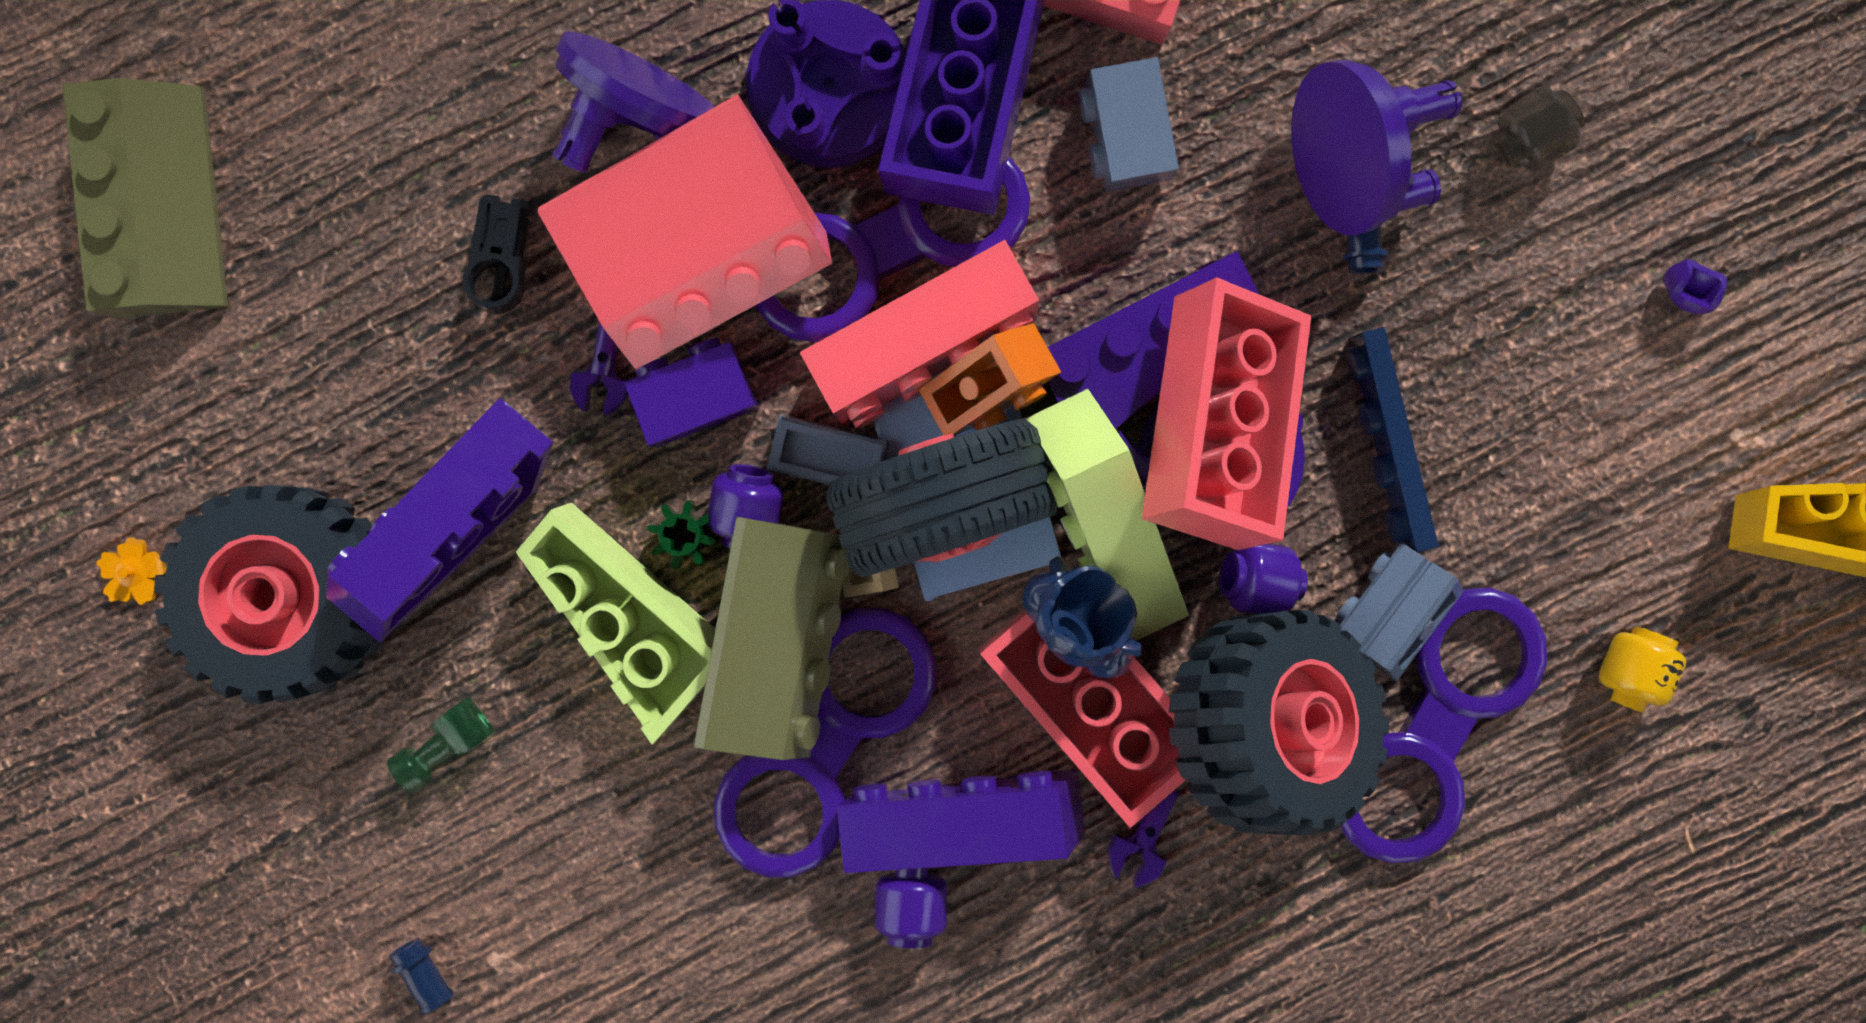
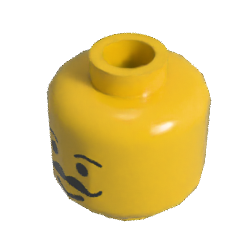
M1634 626L1631 633L1621 632L1616 634L1612 639L1599 671L1600 682L1614 690L1610 701L1644 713L1647 704L1655 706L1669 704L1686 666L1685 657L1676 650L1679 642L1638 626Z

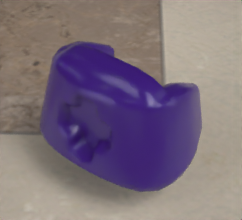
M1686 259L1667 269L1663 275V284L1673 303L1679 308L1694 314H1708L1716 310L1720 305L1726 291L1727 278L1722 273L1704 267L1691 259Z

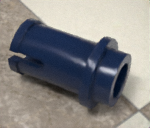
M1381 226L1366 233L1347 235L1348 253L1343 255V262L1349 264L1350 273L1368 274L1384 269L1383 260H1386L1389 256L1388 251L1382 249Z
M415 938L389 955L393 963L389 969L392 974L399 973L419 1006L420 1013L424 1015L447 1002L453 996V992L448 988L429 956V953L433 950L430 944L423 945L420 938Z

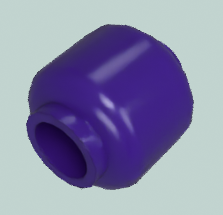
M735 464L729 466V472L722 473L714 478L707 511V526L715 534L723 537L722 544L731 548L736 517L779 524L784 493L781 485L773 480V473L758 466Z
M1265 544L1242 550L1235 549L1232 553L1226 555L1219 572V586L1222 594L1227 597L1232 608L1245 614L1256 615L1290 611L1294 608L1296 602L1304 597L1308 585L1307 573L1301 567L1297 554L1294 550L1283 545Z
M928 868L895 870L894 873H888L880 877L875 887L876 930L888 937V944L894 947L915 949L931 946L932 938L941 935L946 929V881L935 874L928 873Z

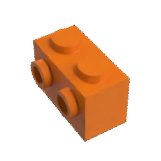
M1034 322L992 335L921 387L919 392L943 435L953 433V436H956L971 429L977 431L1008 421V418L1004 411L1012 406L1017 411L1041 399L1047 394L1042 385L1060 374L1061 370Z

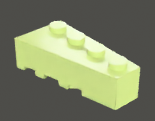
M1086 389L1025 418L1037 428L1041 443H1039L1040 448H1043L1048 459L1046 461L1047 467H1051L1052 472L1048 474L1046 482L1052 491L1057 507L1063 506L1067 515L1061 518L1063 527L1075 550L1082 548L1085 555L1077 559L1079 566H1095L1108 572L1113 576L1117 584L1128 590L1135 602L1137 618L1131 634L1135 641L1189 616L1157 525L1142 519L1145 492L1131 453L1090 391Z
M572 502L551 509L516 553L558 613L563 612L580 636L577 639L590 657L594 656L613 682L611 688L623 705L627 703L643 725L640 729L653 745L704 689L715 628Z

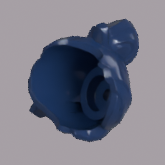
M1057 556L1051 559L1049 563L1050 571L1033 576L1025 586L1022 597L1027 614L1037 623V630L1042 640L1061 661L1071 666L1087 667L1089 672L1096 677L1116 678L1123 675L1129 670L1132 657L1141 655V644L1136 642L1135 638L1131 636L1136 623L1137 609L1130 593L1117 584L1112 575L1099 567L1088 565L1069 571L1060 557Z

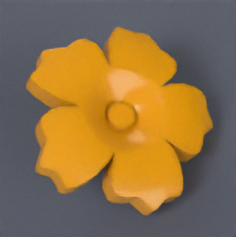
M129 537L125 543L117 546L118 553L103 552L100 560L96 562L101 569V577L112 579L103 590V594L108 596L110 602L119 600L129 602L134 598L139 605H145L147 602L155 600L157 594L154 593L155 575L166 574L167 568L166 563L160 560V555L156 551L147 552V544L144 540Z

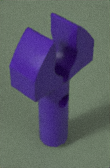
M600 322L593 364L583 373L572 372L569 389L579 408L584 412H589L590 392L595 385L599 384L602 378V383L607 388L608 393L605 399L603 414L609 416L628 400L629 395L624 384L626 381L621 380L614 369L618 347Z
M1177 789L1143 817L1135 833L1125 837L1114 834L1108 846V856L1116 878L1124 866L1126 857L1138 852L1140 848L1143 862L1132 880L1134 886H1143L1160 877L1167 861L1158 854L1155 842L1179 796Z

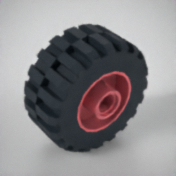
M265 485L232 489L229 496H214L202 503L200 511L203 515H187L176 528V532L182 537L180 542L166 543L160 557L162 562L168 563L166 574L155 575L154 593H163L164 608L155 609L158 626L168 625L172 637L167 639L165 644L172 656L185 655L190 661L184 666V671L197 682L213 679L210 688L214 693L226 698L241 695L244 703L263 704L274 700L281 703L309 696L335 687L338 681L354 676L364 667L362 658L375 655L384 640L381 643L326 598L329 575L327 573L328 566L346 547L353 546L355 548L369 534L372 523L367 518H354L355 507L341 498H327L325 491L294 486Z
M1299 609L1233 617L1231 620L1221 621L1210 627L1205 636L1199 637L1188 651L1187 655L1191 660L1182 662L1174 680L1179 683L1178 691L1170 696L1169 712L1174 713V728H1169L1170 743L1178 748L1180 758L1176 759L1175 762L1181 777L1189 779L1192 783L1188 790L1200 806H1209L1207 812L1222 825H1231L1236 831L1247 834L1317 835L1318 833H1329L1340 828L1347 821L1346 819H1352L1366 804L1363 797H1369L1375 791L1380 780L1376 776L1378 768L1385 765L1388 749L1383 748L1384 735L1389 734V717L1384 718L1382 702H1386L1383 686L1376 684L1373 677L1377 670L1370 657L1366 654H1360L1359 649L1362 645L1348 631H1341L1342 627L1334 620L1324 615H1316L1312 611Z

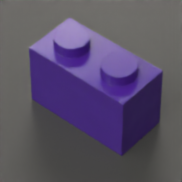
M719 338L700 342L687 349L690 357L670 365L667 358L651 361L635 370L636 378L624 382L648 446L658 448L760 409L737 348L731 342L721 345Z

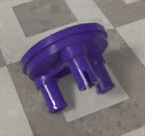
M778 0L780 9L773 3L768 13L770 25L755 44L746 74L749 106L757 125L766 139L789 158L799 163L819 168H842L855 165L880 152L884 148L907 55L903 44L894 30L875 13L846 1L818 0L802 4L798 0Z
M567 31L562 34L556 46L559 54L555 64L556 68L578 90L571 103L573 110L566 125L563 126L560 132L562 138L552 155L559 161H562L563 157H565L562 164L580 172L588 171L590 161L607 127L614 128L616 123L630 125L653 134L654 138L658 140L715 107L693 88L668 72L598 38Z
M1335 60L1322 63L1309 71L1303 79L1294 101L1291 122L1292 151L1296 171L1304 194L1315 213L1327 226L1344 235H1358L1377 229L1386 220L1395 218L1399 211L1423 205H1433L1438 202L1441 195V185L1437 174L1431 169H1424L1418 173L1411 174V143L1409 133L1414 131L1419 124L1441 119H1452L1458 116L1462 106L1461 93L1456 92L1443 96V93L1454 91L1458 87L1456 83L1451 80H1445L1438 84L1410 89L1407 86L1392 87L1372 67L1350 60Z

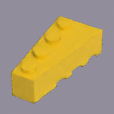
M1866 483L1775 485L1738 494L1735 497L1728 549L1866 577Z

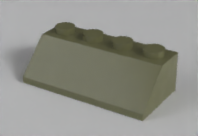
M127 78L62 84L86 311L122 319L228 307L205 88L196 85Z
M736 517L694 742L695 748L779 760L810 758L811 750L816 744L820 733L818 712L822 692L826 689L830 679L831 670L828 658L832 637L837 632L841 620V611L838 604L842 583L850 570L844 554L847 552L845 547L842 548L838 534Z

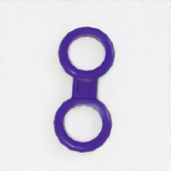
M1009 156L1002 183L1008 199L1006 216L999 228L984 240L970 244L951 243L935 235L924 222L921 212L922 201L900 197L898 205L857 225H853L837 215L815 213L826 230L827 237L845 246L855 259L858 276L856 289L849 301L835 313L820 318L799 317L783 308L775 295L755 305V307L770 327L789 338L819 342L869 313L878 298L880 280L926 257L943 266L956 267L1003 240H1006L1011 249L1015 246L1028 224L1031 197L1025 176Z
M1490 587L1463 589L1462 595L1417 653L1416 668L1425 687L1400 731L1384 735L1383 748L1388 749L1386 758L1389 756L1409 755L1420 759L1430 767L1439 783L1440 804L1434 820L1423 832L1409 839L1390 840L1374 834L1366 827L1359 811L1352 819H1346L1347 821L1341 826L1346 838L1366 856L1395 864L1418 862L1440 851L1457 832L1465 809L1464 781L1454 760L1477 719L1501 717L1523 706L1540 686L1548 663L1546 635L1535 613L1514 595ZM1489 610L1502 615L1514 626L1521 640L1522 659L1516 676L1505 688L1491 695L1471 696L1462 693L1448 681L1441 667L1440 646L1445 632L1457 618L1471 611Z
M856 608L842 614L839 628L832 637L828 658L829 662L834 648L845 637L861 630H880L895 636L908 649L914 663V683L908 697L896 709L882 715H860L846 709L834 697L828 683L826 689L822 692L818 712L820 733L816 744L811 750L810 758L779 760L746 755L724 775L714 799V826L725 851L744 869L767 878L795 877L818 867L836 848L840 838L836 806L843 802L845 798L836 776L861 738H886L905 730L927 709L936 687V659L926 635L907 617L885 608ZM769 770H789L803 776L816 788L822 802L823 822L817 836L806 847L790 854H771L756 848L743 835L737 820V801L743 787L753 777Z

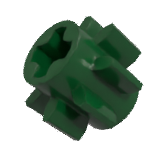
M687 500L683 505L682 514H676L675 510L668 504L662 505L661 510L666 519L661 525L647 526L648 531L658 534L660 543L654 547L651 553L659 555L667 552L673 555L671 561L672 569L681 568L685 555H690L698 565L704 564L706 562L705 556L700 550L705 544L719 543L718 538L708 535L706 527L708 514L700 518L693 515L695 502ZM686 519L688 520L687 528L689 531L696 533L695 542L685 543L682 549H680L679 539L671 536V530L673 527L682 526Z

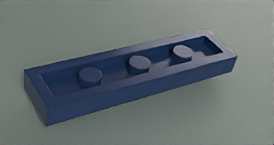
M1385 327L1359 333L1349 338L1351 348L1346 349V362L1352 379L1354 381L1359 380L1364 398V402L1359 404L1360 419L1366 434H1373L1378 456L1373 457L1372 466L1378 486L1381 489L1386 488L1391 510L1386 512V524L1389 535L1394 543L1405 544L1416 552L1439 547Z

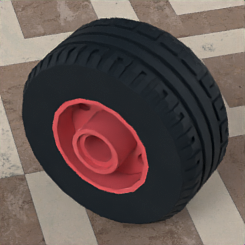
M1023 418L954 437L953 433L903 448L898 451L899 456L862 468L831 481L826 499L830 511L834 512L835 516L832 518L836 530H840L841 534L838 537L842 548L845 547L847 553L844 554L849 568L860 577H866L912 562H939L988 546L1004 532L1055 515L1058 507L1052 491L1046 482L1048 474L1052 470L1050 466L1047 467L1046 461L1048 459L1043 448H1040L1039 443H1041L1037 428Z

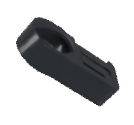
M484 195L479 201L469 262L463 275V288L467 297L484 312L504 314L511 311L521 302L525 292L524 276L526 263L523 261V254L530 220L526 217H535L533 209L525 200L512 198L511 202L507 203L502 201L499 196ZM495 267L490 302L479 300L475 293V284L478 276L484 270ZM507 269H509L513 285L510 292L504 297Z

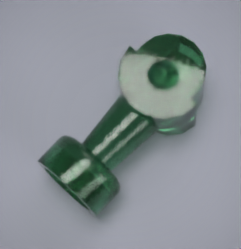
M470 696L452 707L430 725L435 734L417 751L410 747H404L387 760V766L391 775L404 790L411 794L418 793L431 782L433 778L431 768L453 754H464L474 749L497 732Z

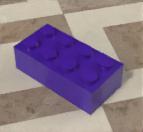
M920 0L878 169L885 194L995 215L1042 17L1044 0Z

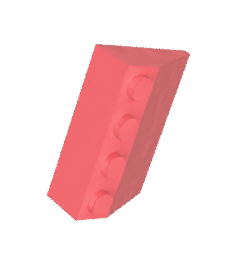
M738 94L538 207L539 216L599 322L635 370L832 264L826 230Z

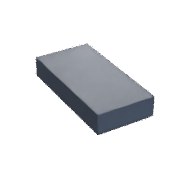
M781 414L778 418L767 470L830 485L831 481L884 461L889 440Z

